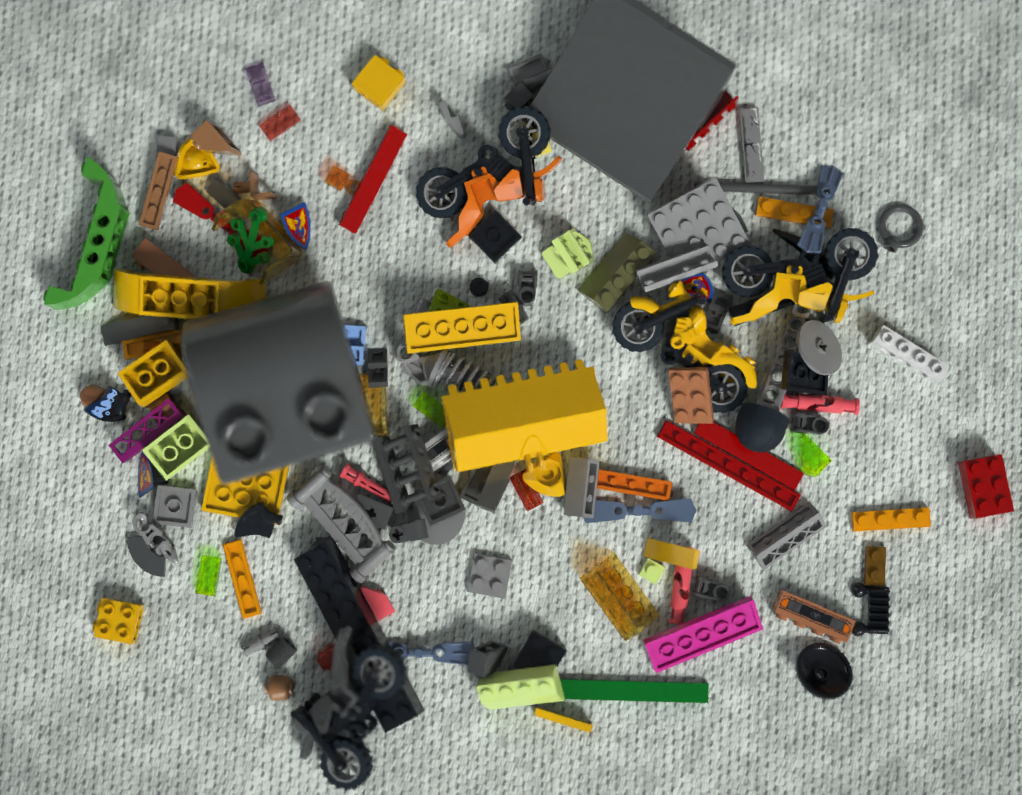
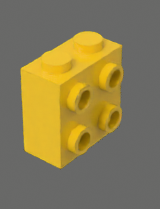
M374 55L351 84L356 92L383 112L405 85V74L400 69H393L389 66V61L381 56L379 58Z
M108 597L102 598L97 605L98 618L93 624V637L135 644L144 605Z

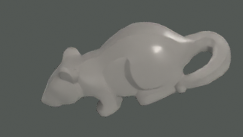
M137 513L132 519V525L139 535H142L146 544L152 545L158 555L163 554L167 560L179 564L175 545H171L170 541L166 539L162 529L156 524L148 522V517L145 513ZM138 519L142 520L141 531L136 525Z

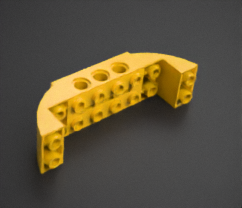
M114 268L113 307L117 310L139 315L194 319L266 298V280L247 278L240 281L134 273L132 269Z

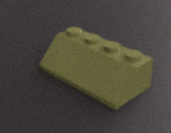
M625 232L577 291L607 314L637 278L635 270L647 266L656 255V252L643 241Z

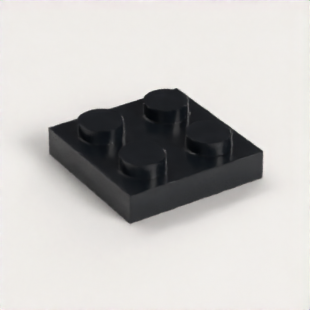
M496 210L468 236L494 264L522 239V236Z

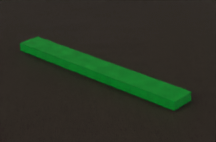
M560 679L565 699L708 703L709 683Z

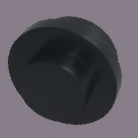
M483 278L473 279L469 286L470 292L476 297L484 296L488 292L487 281Z

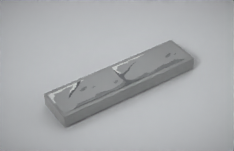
M758 107L739 108L744 183H763L764 173Z

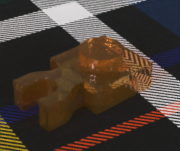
M333 165L324 183L340 192L345 188L349 194L354 195L355 191L351 190V185L355 184L358 186L360 182L348 179L349 173Z

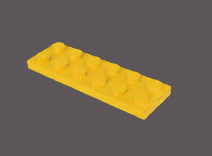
M518 302L403 314L407 354L521 341Z

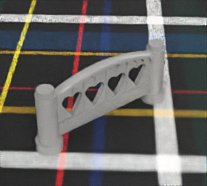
M324 466L318 469L297 490H292L287 495V500L297 510L304 506L307 507L353 561L354 565L349 569L352 578L358 583H363L369 578V574L394 552L395 545L390 540H382L378 529L365 509L352 495L330 479L332 472L328 467ZM324 489H328L330 495L335 497L334 503L321 504ZM336 504H341L343 510L348 512L347 517L333 518ZM350 518L354 519L355 524L360 526V532L346 533ZM362 533L367 534L368 539L373 541L372 547L358 548Z

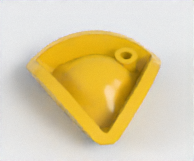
M191 137L182 144L177 153L179 159L175 176L177 179L201 177L217 173L220 166L212 153L198 150L192 143L194 140Z
M553 452L543 457L545 469L540 470L537 461L533 464V472H528L527 469L522 477L524 482L535 491L547 496L561 497L565 494L566 490L564 465L561 454Z

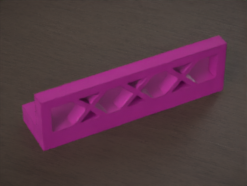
M168 398L108 446L122 463L128 462L141 452L144 447L187 414L183 409L179 410L172 399ZM169 404L175 413L170 417L162 416L163 408ZM151 417L158 418V426L155 429L147 428L148 419ZM136 429L143 430V437L140 441L132 440L133 431ZM120 441L128 442L127 451L123 454L115 446Z

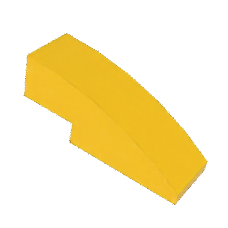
M647 538L643 557L685 568L697 569L700 550Z

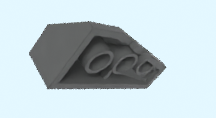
M127 312L101 327L104 346L122 343L123 340L179 330L178 319L174 317L148 316Z

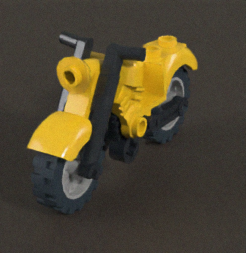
M679 280L678 283L673 282L668 289L670 292L668 297H674L675 299L661 306L649 297H630V302L623 305L617 311L613 320V334L616 341L624 349L626 348L631 352H644L652 349L662 338L665 320L671 318L673 327L667 339V344L662 348L661 359L668 365L681 363L685 367H708L710 387L715 390L711 393V397L716 393H720L721 399L716 400L712 398L713 412L727 413L728 411H734L746 398L748 387H757V375L754 365L756 362L748 355L742 356L739 353L740 350L733 344L728 346L724 341L722 343L714 342L707 336L705 331L707 327L706 313L702 307L706 304L705 293L699 292L691 296L684 289L682 280ZM641 312V318L636 319L634 313ZM631 315L634 323H628L625 320ZM624 325L633 327V329L626 334ZM653 326L651 333L646 330ZM633 332H636L637 340L632 339L629 336ZM642 332L648 335L647 338L640 340ZM674 351V356H666L667 352ZM736 386L735 393L729 391L728 387ZM723 393H728L732 397L723 400Z

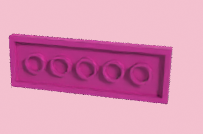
M749 596L646 638L643 642L655 673H658L763 630L754 599L752 596Z

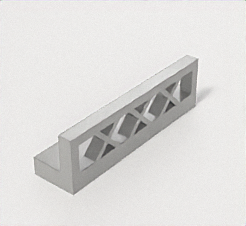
M706 244L636 269L635 272L640 288L648 292L718 267V263L712 257L709 245Z
M808 502L746 546L754 555L760 567L765 570L824 529L826 525L820 512ZM818 520L819 524L810 528L812 523ZM802 532L801 536L795 539V536ZM786 543L785 547L779 550L780 546ZM768 554H771L770 557L763 562L762 558Z

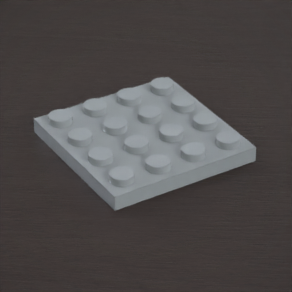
M716 177L647 213L670 257L708 244L712 257L719 262L727 258L734 249L751 245Z

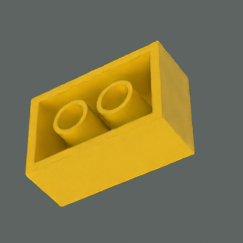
M165 340L118 372V375L138 405L146 407L188 378L184 360L168 340Z

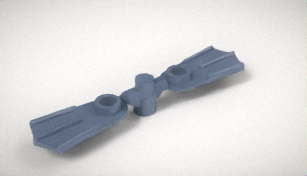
M822 165L820 168L817 186L819 202L813 212L814 216L809 218L797 244L807 253H821L825 230V221L822 218L828 205L827 202L833 199L844 172L835 168L834 165Z
M691 498L655 502L651 508L650 506L640 505L626 508L621 502L595 500L594 518L584 517L586 523L621 520L626 514L641 516L650 515L651 513V516L658 520L692 523L697 510ZM617 507H620L622 509V513L620 515L615 514V509ZM661 507L663 510L662 514H656L655 509Z
M388 641L393 650L402 649L404 659L408 655L409 657L417 658L432 656L438 662L467 666L470 649L475 648L473 641L437 644L433 649L424 646L408 648L404 643ZM437 650L443 651L442 657L437 655Z

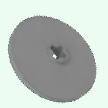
M810 320L802 324L797 333V346L804 362L818 374L830 375L835 373L842 362V351L833 331L824 323L816 320Z
M419 500L411 502L413 509L408 511V522L425 519L429 538L421 539V541L434 545L444 544L453 540L462 530L465 522V512L431 527Z

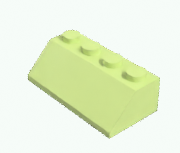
M556 665L494 672L486 676V678H479L476 685L480 702L488 709L565 700Z

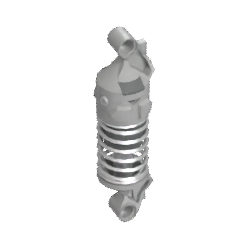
M402 343L397 348V355L404 365L401 372L411 376L420 386L435 389L441 380L444 379L445 383L441 393L445 392L449 382L455 384L456 388L459 386L458 391L461 393L465 392L464 383L468 381L472 382L474 390L481 389L480 379L483 378L488 379L490 387L497 385L496 376H498V373L492 375L490 374V369L483 371L481 365L473 368V361L468 362L465 366L464 357L456 362V353L452 354V351L450 352L448 349L440 350L425 357H418L416 353H411L409 357L404 358L401 356V351L406 348L405 343ZM504 376L506 383L513 382V380Z

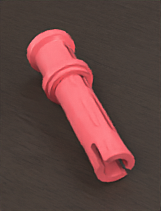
M349 463L345 465L339 478H345L352 482L353 486H360L391 504L392 501L387 488L366 477L363 471L359 472L352 468Z

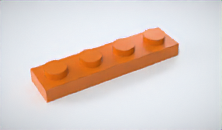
M599 469L597 489L665 501L670 499L672 486L670 481Z

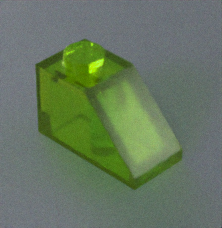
M801 434L798 437L799 465L802 467L800 470L807 477H817L832 460L806 434Z

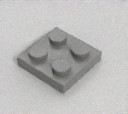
M157 485L152 523L192 528L197 490Z
M474 553L467 592L505 599L512 560Z

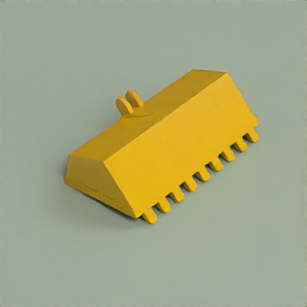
M579 359L575 361L576 370L569 371L567 363L564 362L559 364L561 373L556 374L553 373L550 365L544 366L545 376L541 377L537 376L535 369H529V379L526 380L521 379L519 372H513V382L506 383L504 376L498 375L496 376L497 385L491 387L488 379L483 378L480 379L481 389L474 390L472 382L468 381L464 383L465 392L458 393L455 384L449 385V395L441 396L453 470L461 472L514 460H525L528 472H533L534 466L531 458L537 457L540 470L545 469L543 456L548 455V453L608 441L606 407L596 379L594 366L585 368L583 360Z

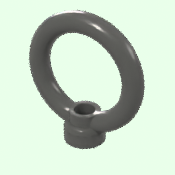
M896 204L883 211L878 222L879 233L884 240L883 248L896 253L898 248L913 246L920 240L924 224L922 217L914 208L904 204ZM905 212L914 219L916 231L910 239L900 241L897 237L889 235L886 229V221L891 214Z

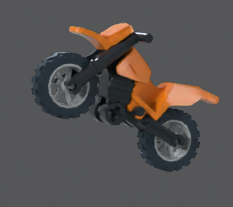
M528 106L516 107L508 111L506 116L502 118L501 124H499L498 137L502 147L507 153L520 158L522 166H514L504 156L500 155L497 148L483 145L478 150V160L466 167L462 172L458 173L450 168L436 167L426 171L423 177H420L419 183L416 186V199H418L420 208L426 214L435 218H450L463 209L459 215V231L447 240L446 245L448 247H454L464 237L469 236L484 216L483 205L488 200L504 202L524 198L522 201L524 205L530 204L535 206L537 202H542L545 199V180L542 177L554 170L563 158L559 155L547 167L535 172V156L540 155L547 148L551 137L549 122L537 109ZM523 118L530 119L526 127L522 123L521 119ZM517 120L521 127L520 129L512 128L513 124ZM533 121L536 123L538 129H529ZM511 130L515 131L518 135L514 139L511 137ZM539 132L538 138L535 141L532 138L533 133ZM518 139H519V145H520V146H518V145H516V144L514 143V142L517 141ZM487 150L492 151V153H490V159L486 158ZM438 179H447V180H446V182H445L444 184L440 185V182H439ZM434 181L437 184V189L430 188ZM429 191L435 192L434 197L431 199L429 198ZM455 192V198L452 200L449 197ZM437 198L440 199L439 207L432 203ZM443 199H447L451 204L443 207Z

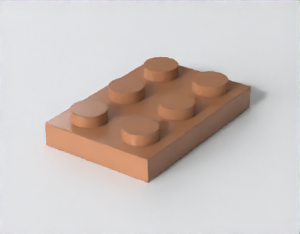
M708 367L670 368L668 373L675 423L712 424L714 422Z

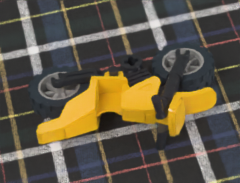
M859 228L840 230L830 238L824 255L828 269L835 275L836 280L834 283L826 277L822 263H818L819 253H808L809 256H813L810 263L807 259L804 260V256L807 255L805 250L799 254L797 259L772 262L771 257L763 249L756 246L746 245L734 249L727 256L722 267L723 281L732 293L741 297H754L764 292L772 283V279L773 285L768 294L754 302L749 314L732 317L730 324L736 325L748 321L753 322L776 310L778 303L783 299H791L798 306L814 311H826L819 318V321L822 323L832 320L835 324L840 323L849 306L848 301L863 299L875 294L874 290L859 295L844 294L848 280L862 278L875 267L878 259V246L875 244L874 238L868 232L862 231ZM850 240L849 249L842 244L844 241ZM854 240L862 244L857 249L853 248ZM840 246L844 253L837 255V250ZM863 247L865 249V256L859 255V250ZM747 257V266L745 267L739 260ZM750 257L756 259L758 263L750 265ZM843 257L842 263L837 258ZM856 258L864 259L860 266L857 265ZM737 263L743 271L734 272L735 264ZM734 275H742L743 278L740 283ZM760 276V280L755 284L752 277ZM746 278H749L752 285L746 286L742 284Z

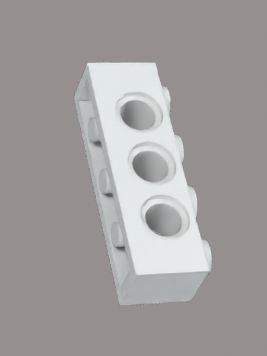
M885 325L878 328L869 342L870 345L932 384L939 383L950 367Z

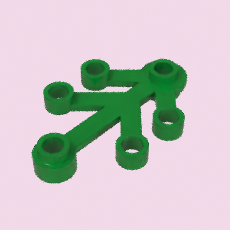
M261 206L252 209L249 217L252 223L249 236L244 227V221L240 217L231 220V227L234 230H238L245 246V252L240 244V237L237 234L229 235L227 242L230 246H234L239 257L238 267L245 274L253 272L257 264H265L270 261V255L267 252H261L257 257L253 258V251L263 247L269 248L274 245V239L270 235L262 237L261 240L256 242L259 225L261 222L266 221L268 216L267 211Z

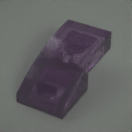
M264 63L245 68L258 107L276 101Z

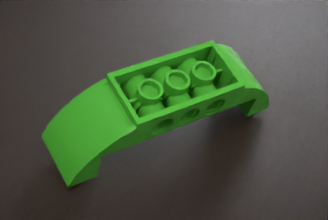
M87 157L86 162L82 163L81 172L82 176L91 183L101 185L98 190L99 199L93 207L92 213L94 216L87 228V240L82 245V257L77 262L76 269L78 271L76 278L74 277L71 282L72 291L49 286L48 290L44 293V305L55 310L79 306L99 293L105 284H110L130 212L126 209L123 193L116 180L90 157Z

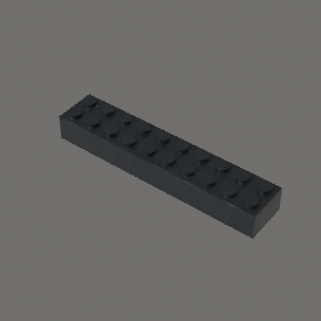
M333 538L293 559L336 641L339 630L348 625L352 628L349 645L358 656L371 645H390L358 583L352 578L349 572L350 568ZM376 659L379 664L382 662V660ZM370 661L369 666L375 668L372 661ZM407 678L405 685L391 698L377 700L373 711L386 733L419 716L424 711V708Z

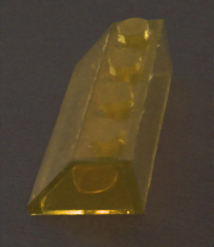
M614 552L580 577L582 583L625 642L641 633L659 616V613Z

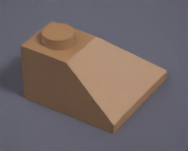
M208 120L190 135L194 140L192 143L200 151L204 150L209 153L240 156L242 154L219 126Z

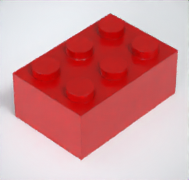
M1002 454L958 462L970 519L1014 512Z

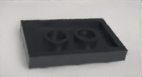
M784 351L781 389L827 396L829 375H821L810 369L799 352Z

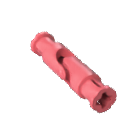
M785 393L780 408H796V410L838 414L849 412L858 415L860 400L859 398L854 400L843 399V397L800 393L789 395ZM825 402L829 403L830 406H824Z
M675 565L670 602L672 609L668 623L677 625L685 623L684 615L685 609L688 607L692 569ZM679 589H683V592H682L681 595H680V593H679Z

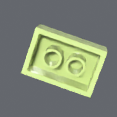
M190 412L144 447L142 451L162 476L168 480L209 447L201 424Z

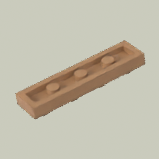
M158 152L139 225L159 230L179 157Z

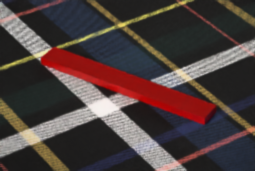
M667 420L657 435L659 439L791 512L801 496L799 493Z

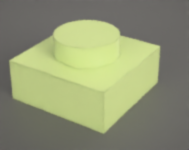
M647 558L638 575L656 584L665 567Z

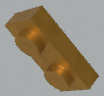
M866 546L864 585L885 586L886 547Z

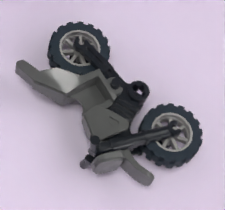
M348 625L339 630L336 645L333 649L331 676L339 686L338 689L329 690L321 698L320 694L315 692L305 701L304 706L300 705L297 709L290 712L293 724L300 733L306 735L301 746L300 758L306 760L310 756L315 740L323 752L319 760L321 761L320 769L323 770L324 778L328 779L327 782L329 784H334L335 788H344L345 791H349L351 788L354 790L361 786L370 777V772L373 770V756L370 755L371 751L369 747L366 748L363 740L377 728V719L372 715V710L377 700L391 698L405 685V680L408 677V674H406L408 668L404 663V657L400 656V652L396 649L393 650L390 645H371L358 656L349 645L352 628ZM376 659H380L382 662L379 664ZM370 661H372L375 668L369 666ZM350 769L356 774L350 775Z

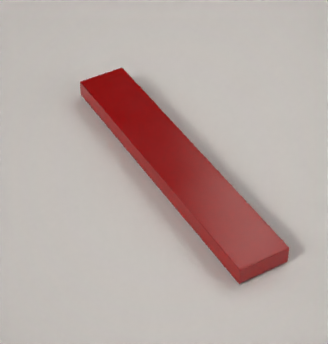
M389 125L338 224L339 226L353 234L357 233L407 136L405 132L393 125Z
M714 422L712 424H698L694 431V434L792 490L796 489L804 475L801 471L767 452L748 450L739 442L736 434Z

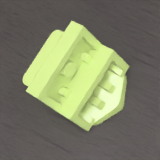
M575 228L552 241L553 245L542 252L543 258L558 279L570 272L572 274L595 260L591 240L576 231Z

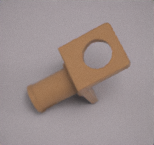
M254 172L249 173V181L233 183V186H236L233 190L237 194L250 193V197L255 200L277 199V195L272 192L259 193L258 175Z

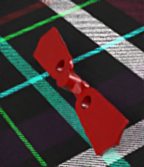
M188 183L175 190L173 199L175 204L201 219L212 220L218 227L227 231L229 235L238 231L234 230L223 216L214 214V207ZM204 208L209 209L208 214H203ZM258 235L256 237V242L261 240V237H259ZM240 237V244L245 252V246ZM263 247L253 251L252 257H257L259 253L264 251L268 253L269 248Z

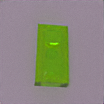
M423 391L413 407L444 429L446 423L443 405Z
M201 556L196 594L216 596L222 563L221 557Z

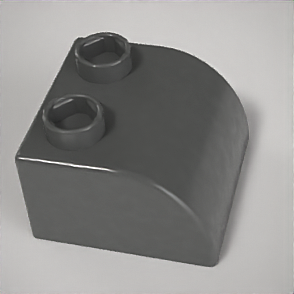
M330 281L320 282L187 320L182 325L181 343L190 389L219 481L222 484L233 483L369 443L375 439L373 417L335 290Z

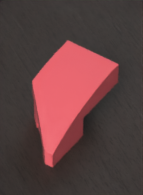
M364 585L360 586L378 621L395 612L386 593H383L382 590L367 588Z

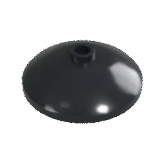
M813 643L805 647L797 657V677L801 685L813 696L820 699L833 700L843 696L849 690L853 679L852 668L846 656L836 647L826 643Z

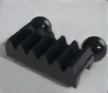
M861 582L854 583L851 587L853 596L861 598L868 594L867 625L861 621H856L851 633L857 637L863 636L865 633L888 634L890 632L888 627L890 624L889 587L865 586Z

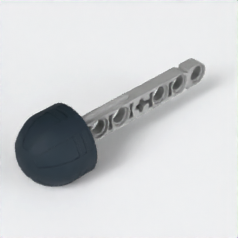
M794 304L791 318L786 326L773 365H770L757 402L742 403L735 423L737 438L745 448L754 452H767L777 447L782 441L790 421L787 416L779 412L786 390L781 389V381L776 382L772 377L775 373L782 374L783 364L781 359L784 358V351H798V330H794L791 324L795 321L804 324L805 321L809 320L811 309L801 313L797 310V304ZM792 338L796 341V344L793 347H788L785 345V341ZM774 390L778 395L775 399H769L766 396L767 392Z

